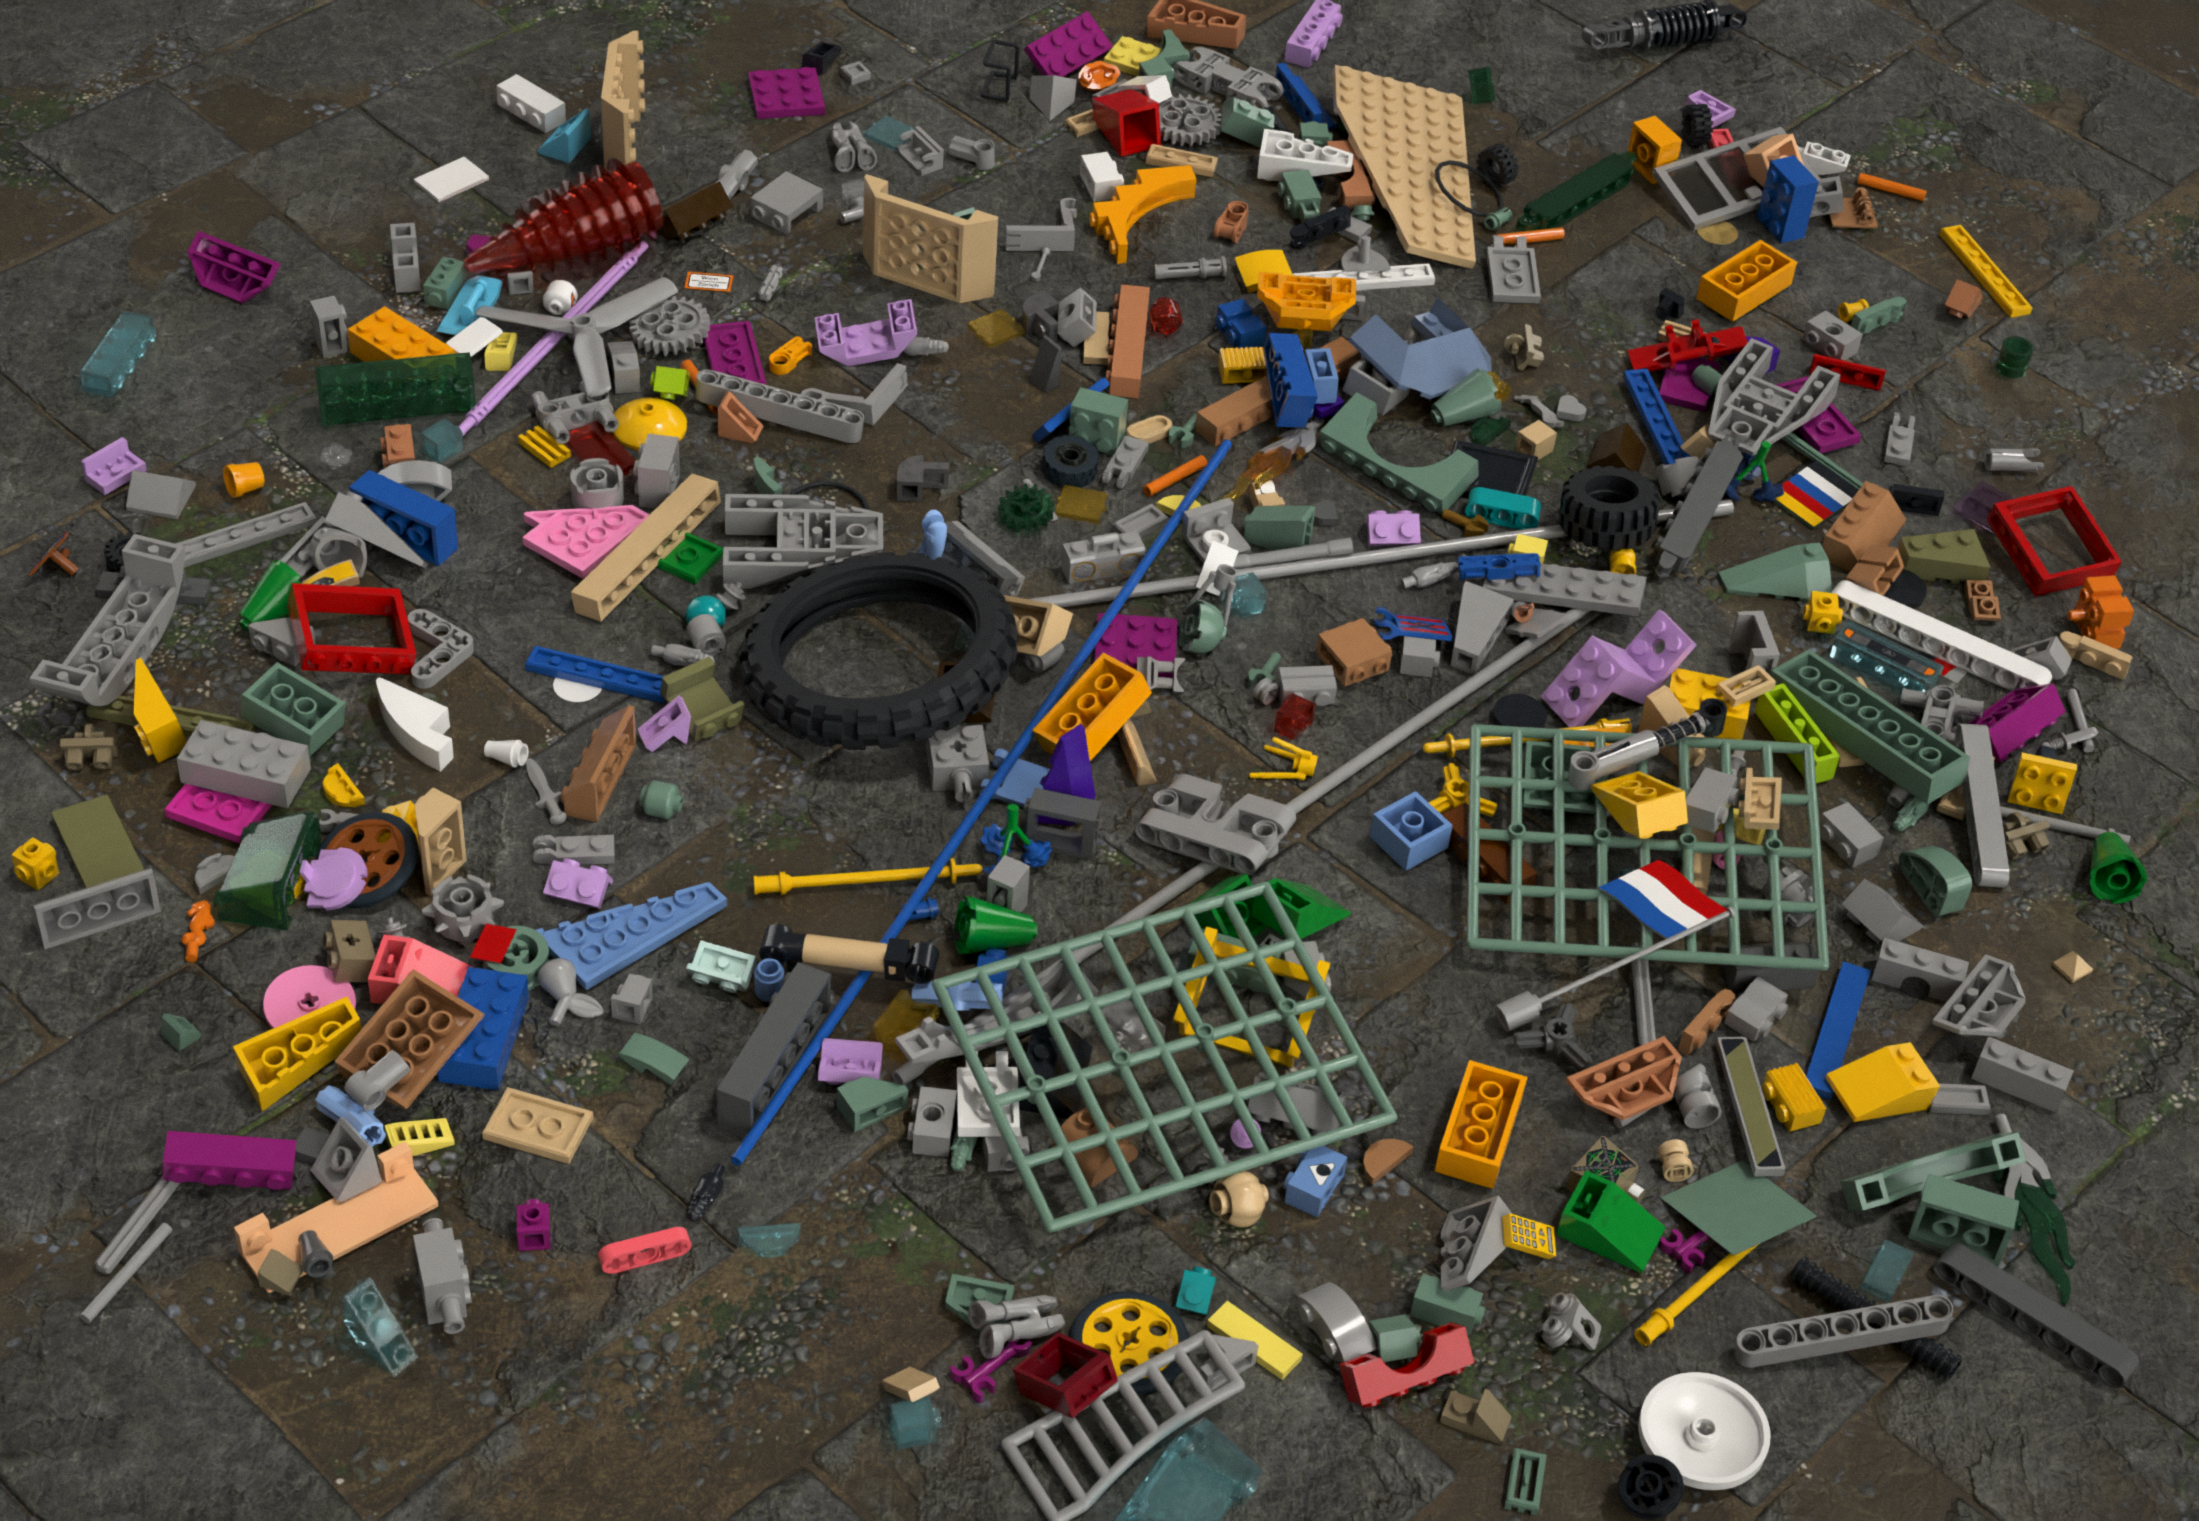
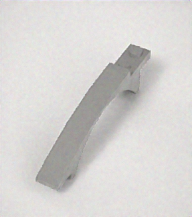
M1063 960L1059 961L1052 971L1039 982L1053 1010L1083 1001ZM1083 973L1094 997H1097L1099 991ZM1030 991L1004 1009L1011 1023L1041 1014ZM991 1015L980 1021L964 1025L969 1036L999 1027L994 1015ZM931 1017L923 1019L921 1027L895 1038V1043L911 1063L929 1062L964 1055L951 1026L940 1025ZM1033 1029L1018 1033L1016 1035L1019 1038L1021 1036L1031 1033ZM1001 1038L975 1046L974 1049L979 1051L1006 1043V1040Z

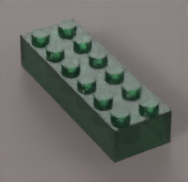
M470 352L315 367L322 426L469 412L476 405Z

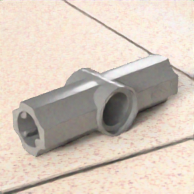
M744 150L736 156L730 165L724 164L720 170L717 182H721L729 199L733 197L737 190L743 191L745 189L749 175L758 165V158L754 156L752 151Z

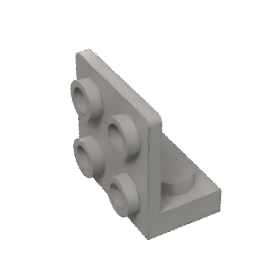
M1229 497L1184 511L1181 535L1203 563L1208 554L1202 547L1203 535L1210 530H1220L1226 533L1229 538L1228 547L1237 550V555L1247 554L1251 551L1249 544L1231 523L1234 503Z

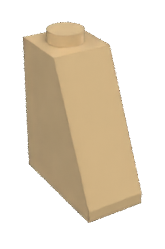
M1666 685L1646 696L1637 733L1647 729L1657 732L1661 726L1668 727L1671 722L1679 723L1681 718L1688 719L1690 717ZM1698 733L1696 736L1691 734L1689 737H1704V735ZM1665 746V749L1660 747L1659 752L1678 767L1677 747ZM1689 748V768L1702 763L1706 756L1705 748Z

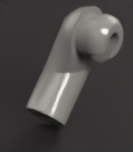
M863 197L853 198L851 200L853 204L851 210L839 214L842 224L861 219L864 216Z

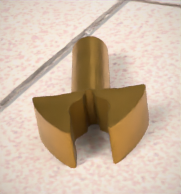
M1448 509L1442 512L1443 519L1465 528L1464 537L1484 535V532H1488L1489 524L1480 514H1477L1473 519H1469Z

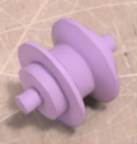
M1237 1119L1231 1127L1230 1135L1232 1141L1241 1148L1253 1147L1240 1119ZM1254 1120L1255 1124L1257 1125V1127H1258V1129H1259V1131H1260V1133H1261L1260 1125L1258 1124V1122H1257L1256 1120Z

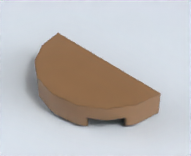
M1383 1139L1371 1144L1366 1150L1363 1160L1365 1178L1371 1185L1375 1184L1413 1153L1414 1146L1397 1139Z

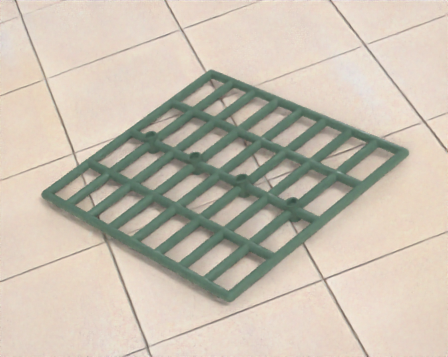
M1474 724L1470 727L1466 945L1469 949L1626 958L1652 946V930L1641 924V948L1609 946L1608 902L1618 901L1599 891L1598 887L1608 883L1607 852L1609 847L1639 849V868L1650 864V850L1677 851L1678 857L1682 859V875L1693 885L1694 852L1724 854L1726 897H1707L1725 908L1732 907L1735 910L1733 918L1727 917L1729 953L1697 951L1696 932L1685 936V951L1657 949L1638 959L1825 971L1829 968L1814 748L1811 744L1686 736V740L1679 739L1675 745L1672 743L1665 745L1677 747L1679 787L1677 788L1685 791V798H1687L1692 790L1690 788L1689 748L1719 749L1720 772L1732 775L1730 750L1761 752L1762 777H1774L1772 752L1803 754L1806 795L1781 793V805L1806 806L1809 848L1783 846L1782 841L1777 838V830L1765 829V845L1735 844L1733 805L1729 808L1728 817L1723 824L1724 843L1697 841L1696 836L1692 834V826L1686 824L1680 825L1681 836L1679 840L1611 836V832L1607 829V809L1596 795V830L1594 835L1564 833V792L1593 793L1591 788L1587 790L1576 789L1570 785L1569 781H1564V740L1594 742L1595 751L1605 747V743H1615L1637 733ZM1481 736L1511 737V778L1480 776ZM1522 738L1553 740V780L1522 778ZM1647 759L1636 763V772L1640 771L1648 775ZM1606 776L1597 779L1596 783L1606 781ZM1480 787L1511 789V824L1508 830L1479 828ZM1522 789L1553 791V833L1526 831L1525 826L1522 824ZM1739 795L1737 802L1745 800V795ZM1479 840L1507 841L1511 847L1510 884L1479 882ZM1524 842L1553 844V887L1522 885V847ZM1565 845L1592 846V851L1596 854V889L1565 888ZM1736 855L1763 856V861L1768 864L1770 900L1738 898ZM1780 858L1810 859L1813 902L1781 901ZM1479 894L1510 896V940L1478 938ZM1522 896L1553 898L1554 943L1522 941ZM1565 899L1597 901V945L1565 943ZM1739 910L1770 911L1773 956L1741 954ZM1782 912L1814 914L1817 959L1785 957Z
M1269 882L1258 883L941 977L932 982L933 990L1039 1218L1048 1233H1054L1389 1125L1397 1120V1114ZM1263 894L1287 939L1258 948L1235 902ZM1223 906L1247 952L1218 960L1194 915ZM1183 918L1206 964L1177 972L1154 927ZM1142 930L1165 976L1136 985L1113 939ZM1102 943L1124 989L1094 997L1072 951ZM1293 950L1318 996L1297 1003L1291 998H1285L1264 958ZM1060 955L1083 1001L1053 1010L1032 969L1031 963ZM1253 962L1278 1009L1248 1017L1224 971ZM1019 967L1041 1014L1011 1023L989 976ZM1213 975L1236 1021L1213 1028L1208 1023H1203L1183 983ZM977 980L999 1027L968 1036L947 988ZM1171 987L1195 1034L1165 1043L1142 996ZM1130 999L1154 1047L1132 1054L1125 1049H1120L1100 1008ZM1321 1007L1326 1009L1350 1053L1320 1063L1295 1015ZM1089 1012L1112 1060L1081 1069L1058 1021ZM1276 1021L1281 1026H1287L1309 1067L1279 1076L1254 1028ZM1047 1025L1070 1073L1047 1080L1040 1075H1035L1016 1034ZM1243 1032L1267 1080L1237 1089L1213 1041ZM1005 1038L1027 1086L996 1095L974 1047ZM1195 1047L1198 1051L1205 1052L1226 1093L1195 1102L1171 1054ZM1160 1058L1184 1106L1153 1116L1129 1067ZM1356 1065L1382 1114L1353 1123L1327 1074ZM1108 1073L1121 1078L1142 1120L1111 1129L1087 1080ZM1315 1078L1341 1127L1311 1136L1285 1087ZM1075 1084L1099 1133L1068 1143L1045 1093ZM1274 1091L1299 1140L1269 1150L1244 1100ZM1027 1099L1032 1104H1036L1056 1147L1024 1156L1002 1106ZM1232 1104L1257 1154L1226 1163L1202 1113ZM1190 1117L1214 1168L1184 1177L1159 1127ZM1148 1131L1172 1181L1141 1191L1117 1140ZM1105 1144L1129 1195L1098 1205L1074 1154ZM1062 1158L1086 1209L1054 1219L1031 1171V1167Z

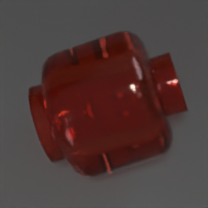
M1163 297L1156 300L1150 307L1151 323L1154 330L1158 333L1172 334L1181 327L1183 317L1177 301Z

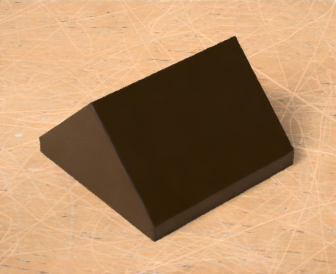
M1624 423L1598 435L1587 469H1591L1593 466H1614V468L1623 467L1628 468V471L1639 472L1647 447L1629 424Z

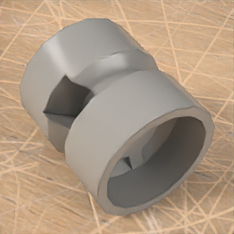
M1689 1072L1676 1080L1673 1095L1677 1105H1680L1679 1109L1685 1125L1689 1128L1697 1129L1709 1126L1716 1122L1722 1113L1716 1095L1713 1094L1714 1091L1709 1078L1703 1072Z

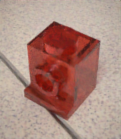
M1292 693L1277 711L1274 731L1293 740L1300 731L1304 732L1308 725L1311 726L1313 724L1316 703Z

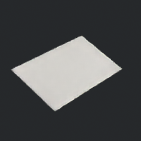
M1212 541L1196 587L1201 588L1208 579L1210 571L1216 572L1220 564H1227L1233 567L1238 551ZM1212 582L1206 591L1219 596L1220 591L1214 587Z

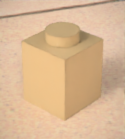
M1538 420L1518 431L1515 451L1537 456L1539 460L1553 452L1557 432Z

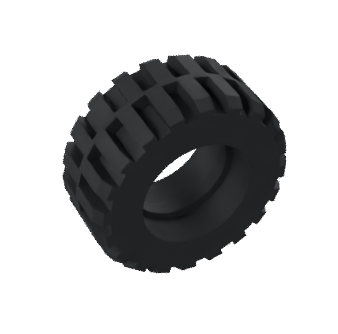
M1614 466L1584 468L1578 473H1573L1563 484L1559 523L1568 537L1571 536L1577 543L1582 542L1584 546L1590 548L1592 546L1597 547L1598 550L1612 549V551H1619L1623 548L1626 550L1633 549L1635 545L1638 547L1643 545L1656 531L1660 494L1655 484L1648 477H1642L1636 471H1628V468H1614Z

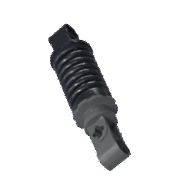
M1712 0L1654 8L1652 10L1640 9L1635 11L1633 18L1628 16L1622 20L1587 25L1582 31V39L1597 50L1623 46L1630 48L1637 45L1641 51L1649 50L1651 47L1658 48L1659 46H1673L1674 44L1680 45L1682 43L1687 44L1704 40L1714 41L1721 31L1742 28L1746 24L1747 15L1732 4L1716 6Z

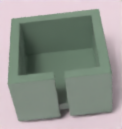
M1080 387L1071 404L1069 436L1073 435L1084 438L1086 441L1091 442L1098 452L1114 455L1125 437L1128 399Z

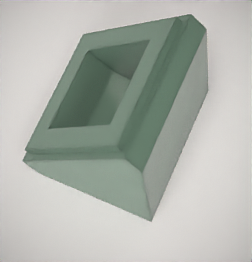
M164 1013L162 1016L161 1035L178 1051L183 1050L202 1036L184 1017Z

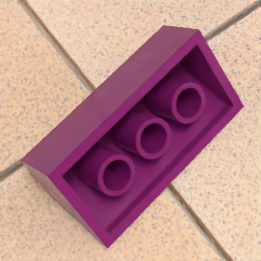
M2054 683L2013 689L1985 709L1982 718L1974 717L1966 724L1988 726L1992 756L1995 757L1994 763H1999L2006 760L2011 751L2024 747L2026 740L2040 735L2041 729L2055 724L2057 718L2066 711Z

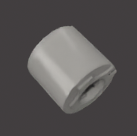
M699 615L688 623L686 633L695 649H701V652L711 656L722 652L726 645V638L712 615Z

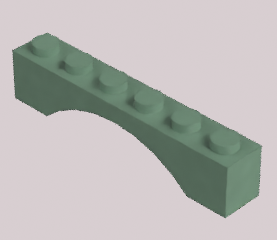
M2002 1132L1841 1180L1840 1184L1847 1209L1864 1211L1922 1190L1928 1173L1954 1181L2001 1170L2027 1162L2019 1132Z

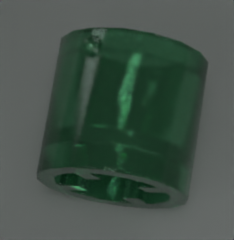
M2018 336L2004 339L1996 363L1997 371L2009 378L2023 377L2027 372L2034 350L2033 344L2027 339Z

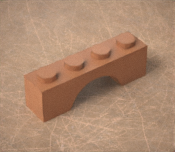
M1349 140L1327 141L1326 146L1353 154L1351 171L1333 174L1347 180L1341 182L1338 199L1340 207L1347 205L1351 212H1353L1354 206L1374 205L1375 192L1370 189V178L1366 177L1365 165L1358 160Z

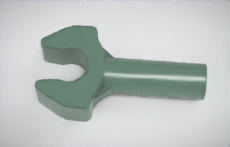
M1194 413L1183 427L1172 426L1169 429V444H1172L1177 438H1181V449L1189 447L1193 443L1194 434L1191 432L1196 427L1197 413Z
M1273 652L1262 669H1250L1248 673L1249 688H1252L1255 682L1261 681L1266 677L1275 683V677L1271 673L1281 660L1280 654Z

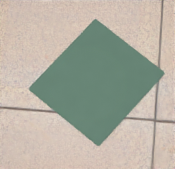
M1745 1161L1737 1162L1661 1197V1199L1732 1255L1745 1251L1816 1217L1813 1212L1765 1176L1754 1177L1751 1166Z

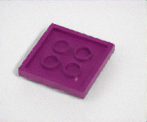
M803 67L800 69L748 72V81L757 119L825 115V105L816 68Z
M1098 613L1097 624L1105 613ZM1117 614L1096 644L1095 661L1104 652L1137 670V657H1152L1158 661L1173 662V659L1176 658L1177 619ZM1158 672V677L1173 678V673Z

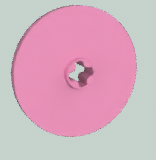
M316 965L295 967L280 974L267 988L263 1001L264 1015L267 1023L273 1029L346 996L354 1009H356L355 993L349 982H335L332 969ZM311 1001L314 1007H309L305 1002Z

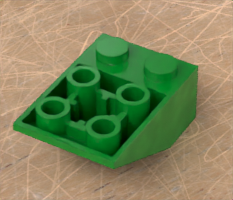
M1279 878L1268 881L1300 939L1351 915L1349 910L1309 885ZM1263 894L1256 896L1251 916L1287 939Z
M1585 1170L1562 1212L1557 1236L1643 1274L1666 1227L1614 1182Z

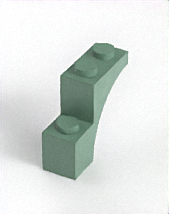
M1171 29L1162 31V52L1153 59L1139 63L1138 76L1166 75L1171 89L1172 80L1174 79L1173 65L1178 61H1190V55L1188 50L1180 43L1179 38L1174 35ZM1178 67L1179 73H1185L1184 70Z

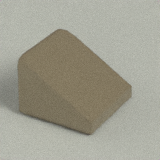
M271 1249L258 1271L259 1286L290 1295L303 1272L302 1266L282 1253Z

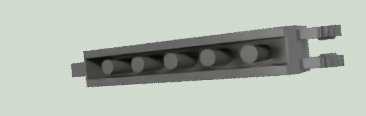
M1727 434L1721 442H1716L1713 449L1707 448L1701 460L1705 463L1704 466L1698 465L1692 479L1696 480L1695 483H1688L1682 495L1686 498L1685 501L1679 500L1673 512L1676 515L1675 520L1671 518L1668 520L1663 530L1667 535L1665 538L1660 536L1653 549L1657 551L1654 562L1658 564L1653 573L1657 580H1666L1671 571L1676 573L1684 571L1743 458L1741 452L1738 451L1740 440Z

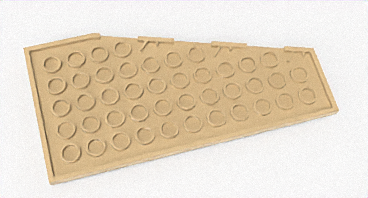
M1335 65L1332 71L1334 113L1340 116L1349 134L1348 140L1358 160L1363 161L1373 181L1372 187L1382 207L1388 210L1397 227L1396 234L1405 252L1473 269L1476 257L1472 214L1452 203L1441 191L1435 179V169L1441 162L1453 160L1468 164L1462 97L1453 93L1440 92L1433 88L1416 86L1410 82L1397 81L1391 77H1381L1371 72L1354 70L1348 66ZM1455 165L1443 166L1439 172L1440 180L1445 189L1456 200L1471 208L1468 169Z

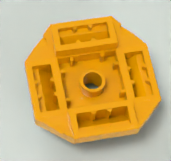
M1259 272L1257 297L1264 302L1278 328L1331 331L1347 309L1355 305L1356 279Z

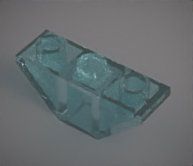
M370 1277L364 1279L342 1296L343 1321L359 1348L388 1373L395 1377L418 1358L417 1353Z

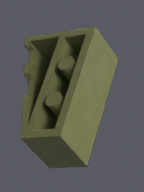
M1974 529L1901 537L1898 545V550L1904 564L1903 570H1908L1924 580L1935 581V578L1951 580L1953 584H1959L1960 581L1966 582V580H1986L1991 569Z

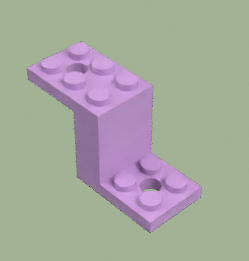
M1658 610L1625 650L1591 636L1541 697L1568 727L1583 726L1612 692L1644 705L1646 696L1664 684L1695 648L1696 644L1664 611ZM1664 641V650L1657 654L1656 647L1658 643ZM1579 687L1580 696L1573 701L1572 693Z

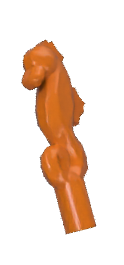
M208 901L196 902L186 912L187 916L193 917L189 924L191 932L185 933L182 937L183 944L187 946L185 959L188 962L197 961L199 946L203 945L206 940L203 930H208L215 925V920L210 912L212 906Z

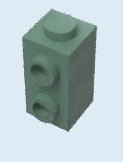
M442 257L423 285L425 305L446 310L450 308L467 280L466 262Z
M1422 1274L1413 1299L1410 1316L1439 1326L1450 1322L1465 1326L1467 1335L1471 1336L1474 1324L1481 1325L1486 1307L1480 1306L1483 1293L1467 1286L1444 1291L1441 1288L1440 1277Z

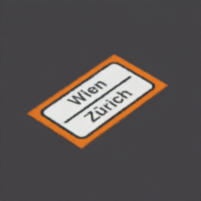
M688 272L684 288L730 292L734 275Z

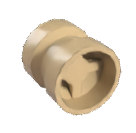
M1669 1140L1658 1147L1657 1153L1660 1162L1663 1163L1662 1171L1666 1180L1680 1182L1688 1179L1693 1174V1165L1688 1158L1689 1151L1683 1140Z

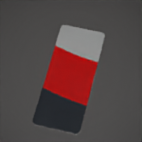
M1920 651L1915 657L1937 668L1935 669L1936 673L1955 683H1958L1967 673L1963 669L1923 651Z

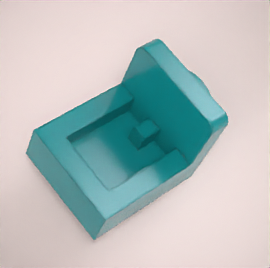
M1193 1266L1192 1271H1184L1176 1308L1207 1316L1213 1289L1217 1282L1216 1277L1211 1276V1270Z

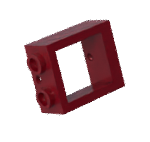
M1059 1332L1012 1369L1021 1395L1072 1419L1118 1381L1109 1354ZM1066 1364L1078 1369L1059 1386L1047 1381Z

